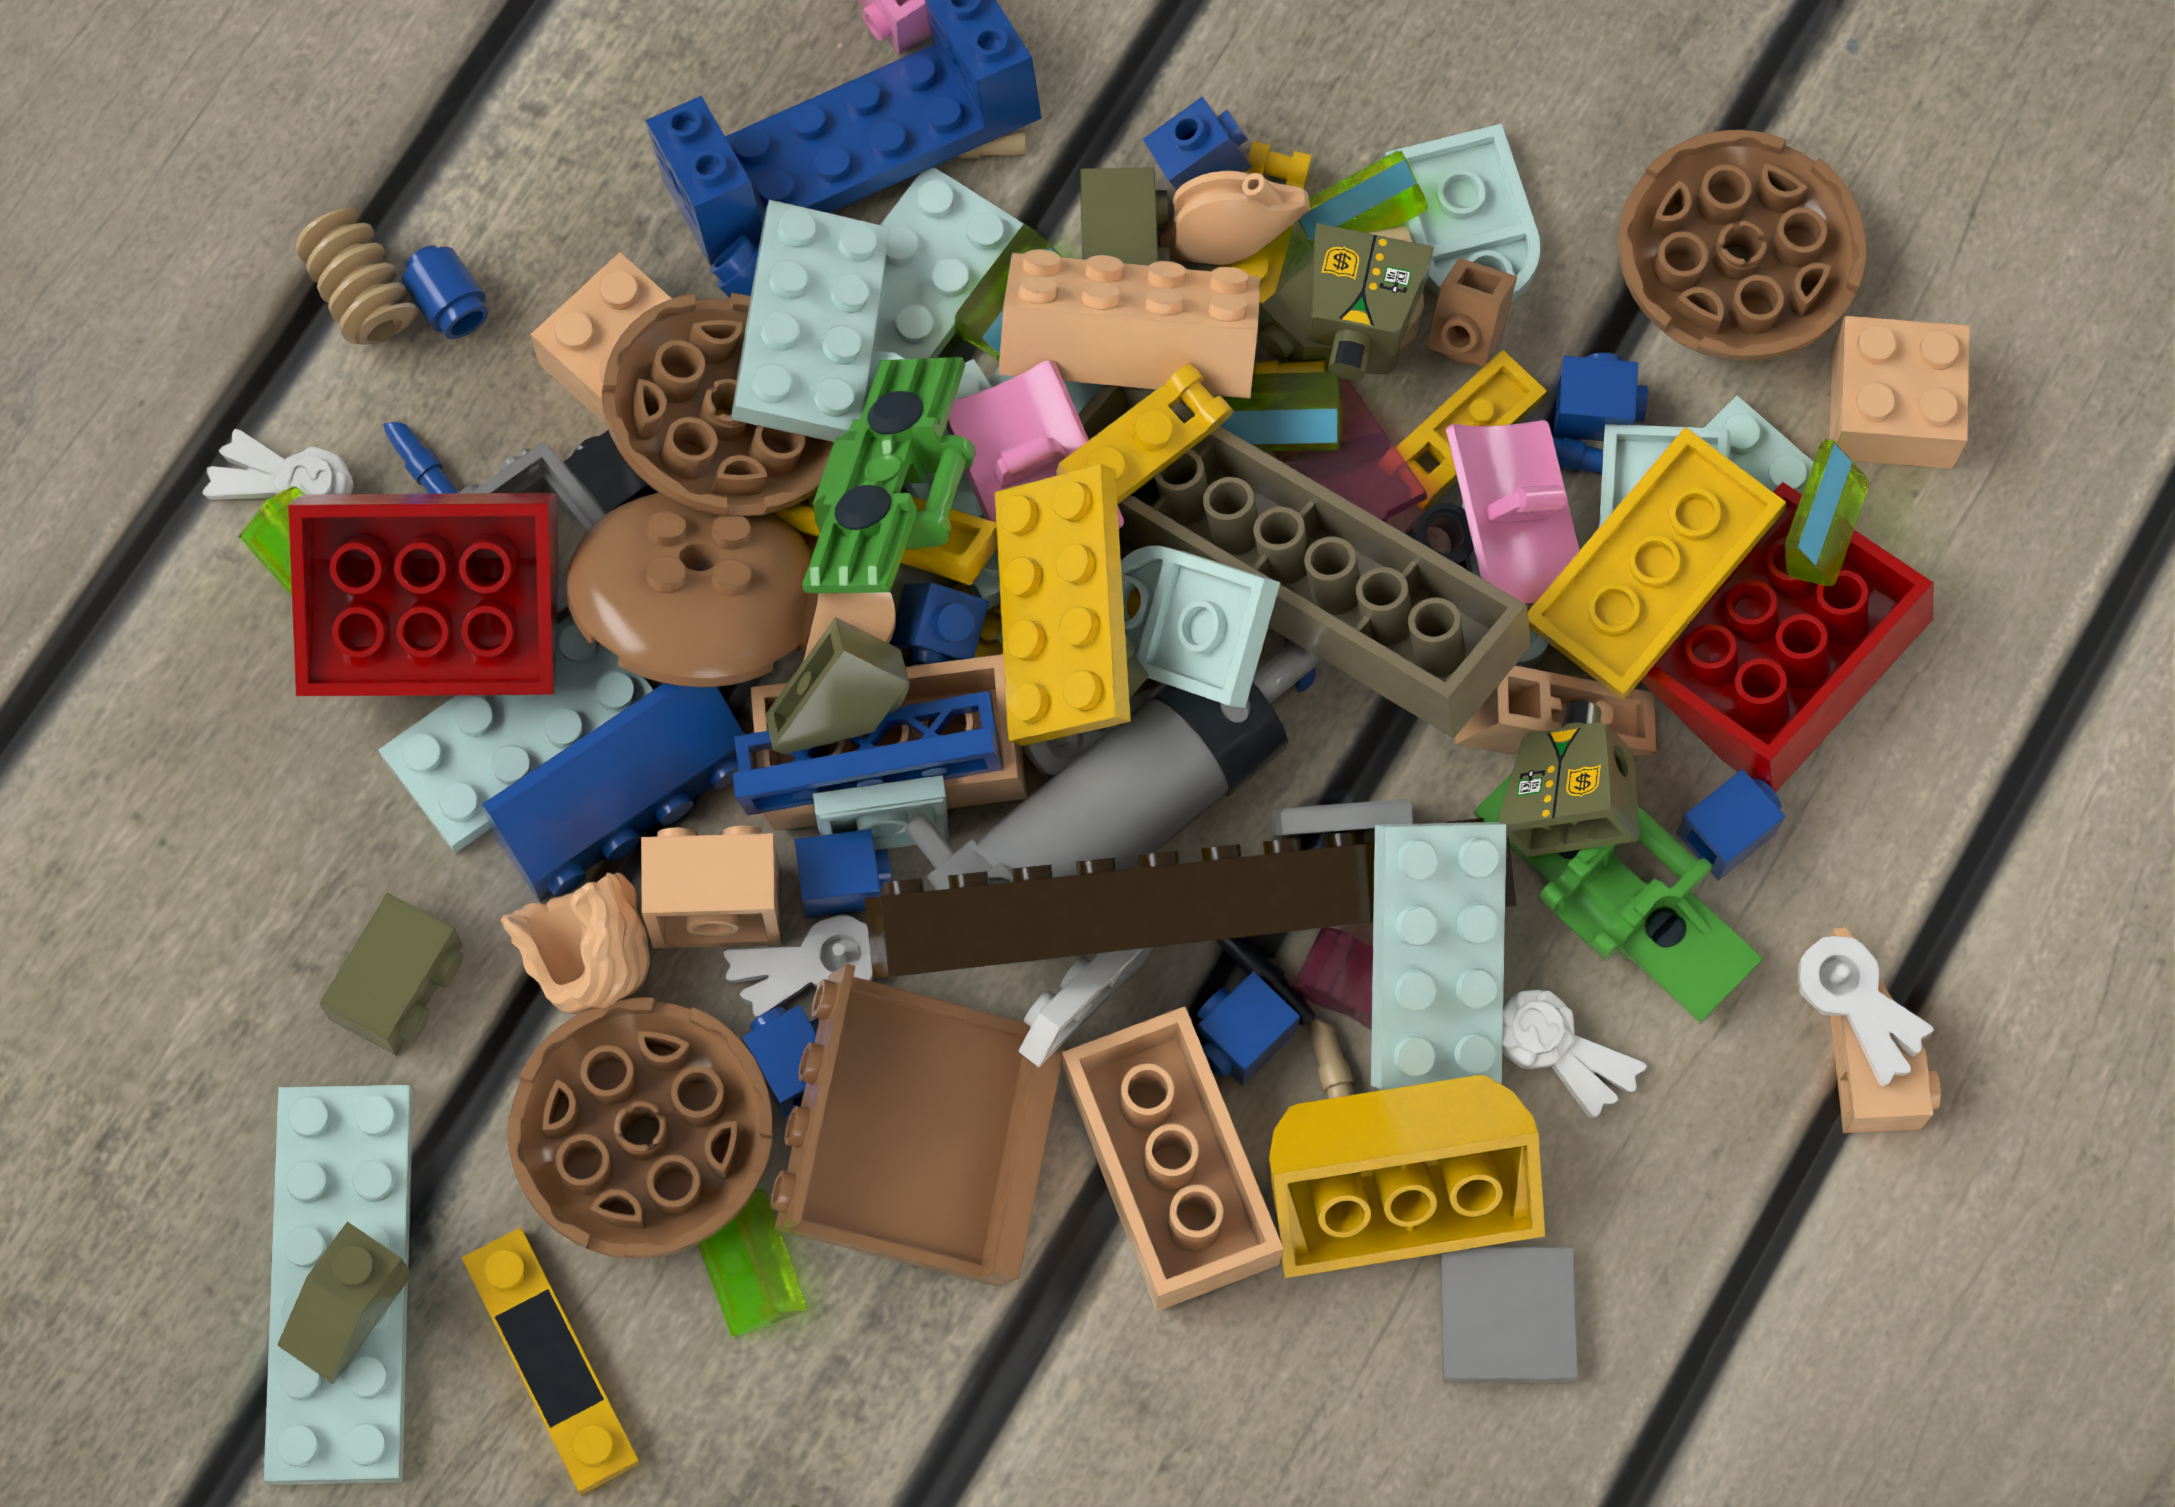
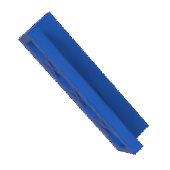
M989 691L901 706L893 714L887 713L876 730L870 733L866 739L860 736L848 739L859 747L857 751L812 759L820 746L789 753L795 760L791 763L754 769L752 752L772 749L769 731L734 736L739 772L732 773L735 798L747 816L814 804V793L943 775V780H950L1003 770L992 696ZM979 711L982 728L940 736V733L953 716ZM936 719L930 728L921 723L922 721ZM906 724L923 736L919 740L875 747L888 729L894 726Z

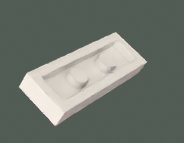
M1153 947L1098 953L1092 961L1085 956L1078 959L1063 978L1060 984L1062 990L1056 996L1047 990L1028 1011L1024 1022L1031 1028L1018 1052L1037 1067H1040L1145 963Z

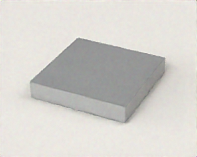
M1407 799L1274 809V812H1271L1273 835L1375 828V825L1413 824L1412 805Z
M1477 1247L1439 1253L1443 1383H1575L1577 1381L1573 1247Z

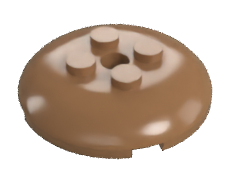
M1724 130L1695 136L1675 145L1656 158L1646 168L1645 174L1635 185L1626 200L1619 225L1618 252L1621 270L1627 287L1641 310L1655 326L1667 336L1691 350L1707 356L1733 361H1759L1791 354L1814 343L1829 332L1846 313L1857 293L1864 273L1867 248L1865 229L1858 206L1847 186L1829 165L1820 158L1815 162L1803 153L1785 145L1787 139L1748 130ZM1739 246L1745 248L1752 257L1749 262H1745L1744 259L1731 255L1725 248Z
M695 293L664 301L644 312L626 328L614 345L607 362L602 386L603 411L610 435L618 451L631 469L654 490L680 505L712 515L743 517L761 516L787 509L817 492L834 442L732 420L731 415L723 413L719 417L715 414L716 410H726L732 413L751 296L732 293L730 300L696 299Z
M660 493L644 496L623 504L599 519L577 545L568 567L567 600L571 615L578 629L590 644L597 640L602 646L619 656L618 666L632 673L662 683L690 687L725 686L759 678L773 672L774 662L786 656L794 649L801 652L808 644L817 606L818 593H805L802 588V583L813 555L812 549L796 529L774 513L753 517L712 515L680 505Z
M643 997L620 999L607 1008L592 1007L572 1017L553 1031L534 1051L519 1076L520 1082L513 1099L511 1114L508 1115L507 1126L508 1148L516 1178L526 1198L544 1221L565 1238L588 1250L619 1258L645 1259L671 1255L692 1248L721 1231L741 1212L755 1193L764 1175L772 1146L773 1115L769 1092L763 1074L745 1044L723 1023L697 1008L692 1007L690 1009L676 1004L655 1001V998ZM651 1119L660 1125L659 1132L653 1139L652 1144L635 1145L625 1139L626 1131L634 1121Z

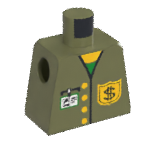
M1317 223L1311 257L1309 339L1314 343L1332 346L1328 371L1331 374L1342 379L1359 380L1365 376L1369 354L1387 358L1396 356L1427 282L1433 246Z
M1588 701L1568 702L1563 707L1560 729L1529 733L1521 741L1498 823L1506 824V836L1526 857L1636 842L1639 839L1634 758L1631 750L1608 724L1601 723L1602 711L1594 703Z

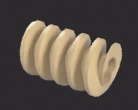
M342 208L318 217L308 224L298 236L295 249L300 259L307 263L306 269L310 278L318 283L317 289L321 298L329 303L328 309L332 318L340 323L339 329L344 340L360 345L379 343L407 329L416 320L419 313L415 304L409 302L402 303L408 295L404 284L392 283L397 275L393 264L381 263L386 254L382 244L371 243L375 235L372 226L367 223L355 224L359 216L356 208Z

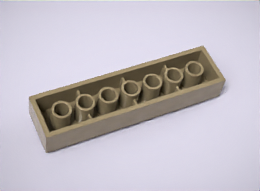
M1104 385L1078 413L1088 439H1092L1155 390ZM1181 403L1171 409L1183 423H1186L1195 416L1188 407ZM1221 426L1118 504L1124 519L1123 526L1119 528V537L1138 549L1146 546H1163L1177 549L1280 582L1268 625L1269 628L1452 738L1456 737L1531 647L1527 604Z

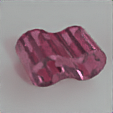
M1331 927L1320 928L1297 974L1293 988L1310 1002L1346 1015L1372 1030L1373 948L1339 929Z

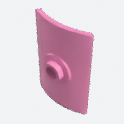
M1043 361L1030 370L997 386L955 400L946 425L949 435L964 437L972 442L976 448V455L972 466L966 469L965 473L985 519L996 522L995 492L1057 476L1056 470L1059 463L1089 441L1057 365L1053 361ZM1118 507L1119 528H1121L1124 524V519Z
M1545 420L1502 426L1450 425L1446 428L1481 578L1527 604V606H1533L1580 551L1550 426Z

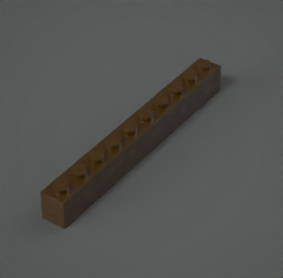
M1484 818L1448 821L1445 823L1484 822ZM1363 831L1324 835L1326 848L1303 850L1302 837L1263 841V855L1241 857L1240 844L1201 848L1202 861L1179 864L1178 851L1139 855L1140 868L1116 870L1115 857L1077 861V875L1053 877L1052 864L1012 868L1013 882L989 884L988 871L948 875L949 889L932 891L924 890L923 878L883 882L885 896L864 898L873 978L896 977L1373 922L1375 842L1364 843ZM1506 836L1505 907L1517 905L1510 842Z

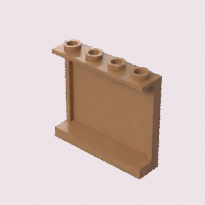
M850 964L843 965L832 973L828 980L822 979L814 996L812 1017L820 1020L815 1043H807L799 1065L798 1079L799 1081L806 1082L801 1107L794 1106L786 1125L784 1142L785 1145L792 1146L787 1171L781 1170L772 1190L771 1209L778 1211L775 1230L998 1287L1019 1279L1060 1074L1062 1052L1064 1051L1066 1041L1040 1067H1037L1018 1052L1031 1028L1025 1022L854 977L856 966Z

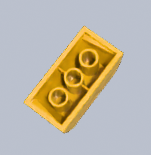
M1474 1075L1298 1103L1288 1108L1274 1128L1269 1162L1277 1234L1284 1249L1280 1261L1284 1278L1545 1237L1539 1133L1534 1118L1513 1091L1486 1075Z

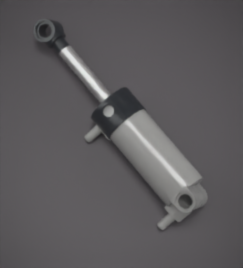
M1440 503L1426 509L1404 531L1406 535L1458 565L1465 561L1474 551L1466 512L1461 506L1451 503ZM1428 527L1440 528L1447 533L1451 540L1450 553L1444 554L1431 547L1427 537ZM1288 639L1257 664L1245 708L1228 706L1163 683L1144 699L1146 702L1130 714L1131 722L1118 724L975 842L971 839L957 852H955L927 816L920 814L906 825L905 831L936 868L926 877L937 890L949 889L948 875L988 871L989 884L1013 882L1012 868L1052 864L1053 877L1077 875V861L1114 857L1116 870L1139 867V855L1156 853L1223 796H1230L1287 748L1288 738L1284 726L1270 703L1323 660Z

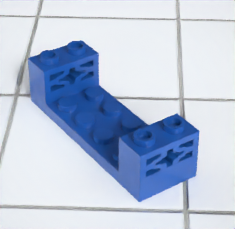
M925 0L933 45L727 136H724L702 96L645 120L662 180L710 266L714 264L716 259L730 244L741 236H746L753 244L760 242L764 214L769 200L831 213L1042 119L1032 56L996 0Z

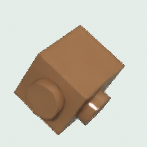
M1458 258L1441 284L1426 348L1443 353L1447 358L1457 363H1474L1485 367L1502 340L1517 276Z

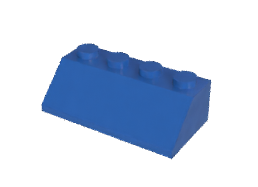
M664 683L484 802L482 806L497 842L537 899L541 902L551 894L555 897L563 896L577 888L586 879L587 874L585 872L605 858L608 861H615L632 851L640 842L639 835L660 822L665 826L682 818L693 807L694 803L692 800L711 787L721 790L733 783L732 773L739 772L734 736L745 734L717 686L690 687Z

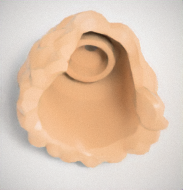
M608 873L598 882H587L573 893L551 898L546 905L531 903L525 905L520 910L514 911L513 914L503 915L501 918V924H503L504 929L511 936V943L521 952L526 973L539 983L546 998L562 1012L578 1015L592 1007L607 1008L618 1000L626 999L633 995L643 986L650 966L646 925L637 911L638 898L636 889L621 873Z

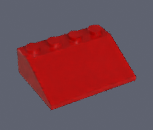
M1784 482L1773 493L1786 502L1785 511L1641 680L1723 762L1737 772L1743 768L1754 781L1756 779L1763 780L1775 793L1933 621L1934 582L1835 516L1832 518L1821 553L1815 565L1798 548L1813 502Z
M557 493L301 494L288 504L296 696L554 695L559 558Z

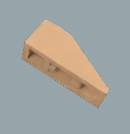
M1514 666L1456 735L1455 744L1507 754H1518L1521 741L1529 733L1561 728L1565 704L1571 701H1588L1600 707L1602 711L1601 723L1608 724L1631 750L1632 755L1650 756L1657 752L1654 694L1651 691L1634 688L1623 701L1598 681Z
M1847 927L1833 928L1828 936L1853 938ZM1879 978L1878 991L1893 1000ZM1830 1016L1843 1133L1921 1130L1933 1116V1109H1939L1941 1101L1939 1076L1936 1070H1928L1926 1050L1923 1045L1920 1052L1915 1057H1912L1894 1041L1910 1065L1911 1072L1905 1076L1894 1075L1890 1083L1882 1087L1879 1085L1847 1017Z

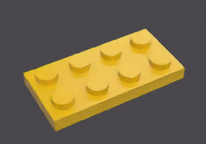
M1685 427L1528 611L1529 628L1624 701L1785 511L1786 502Z
M1098 464L995 492L1008 742L1025 746L1131 722L1115 469Z

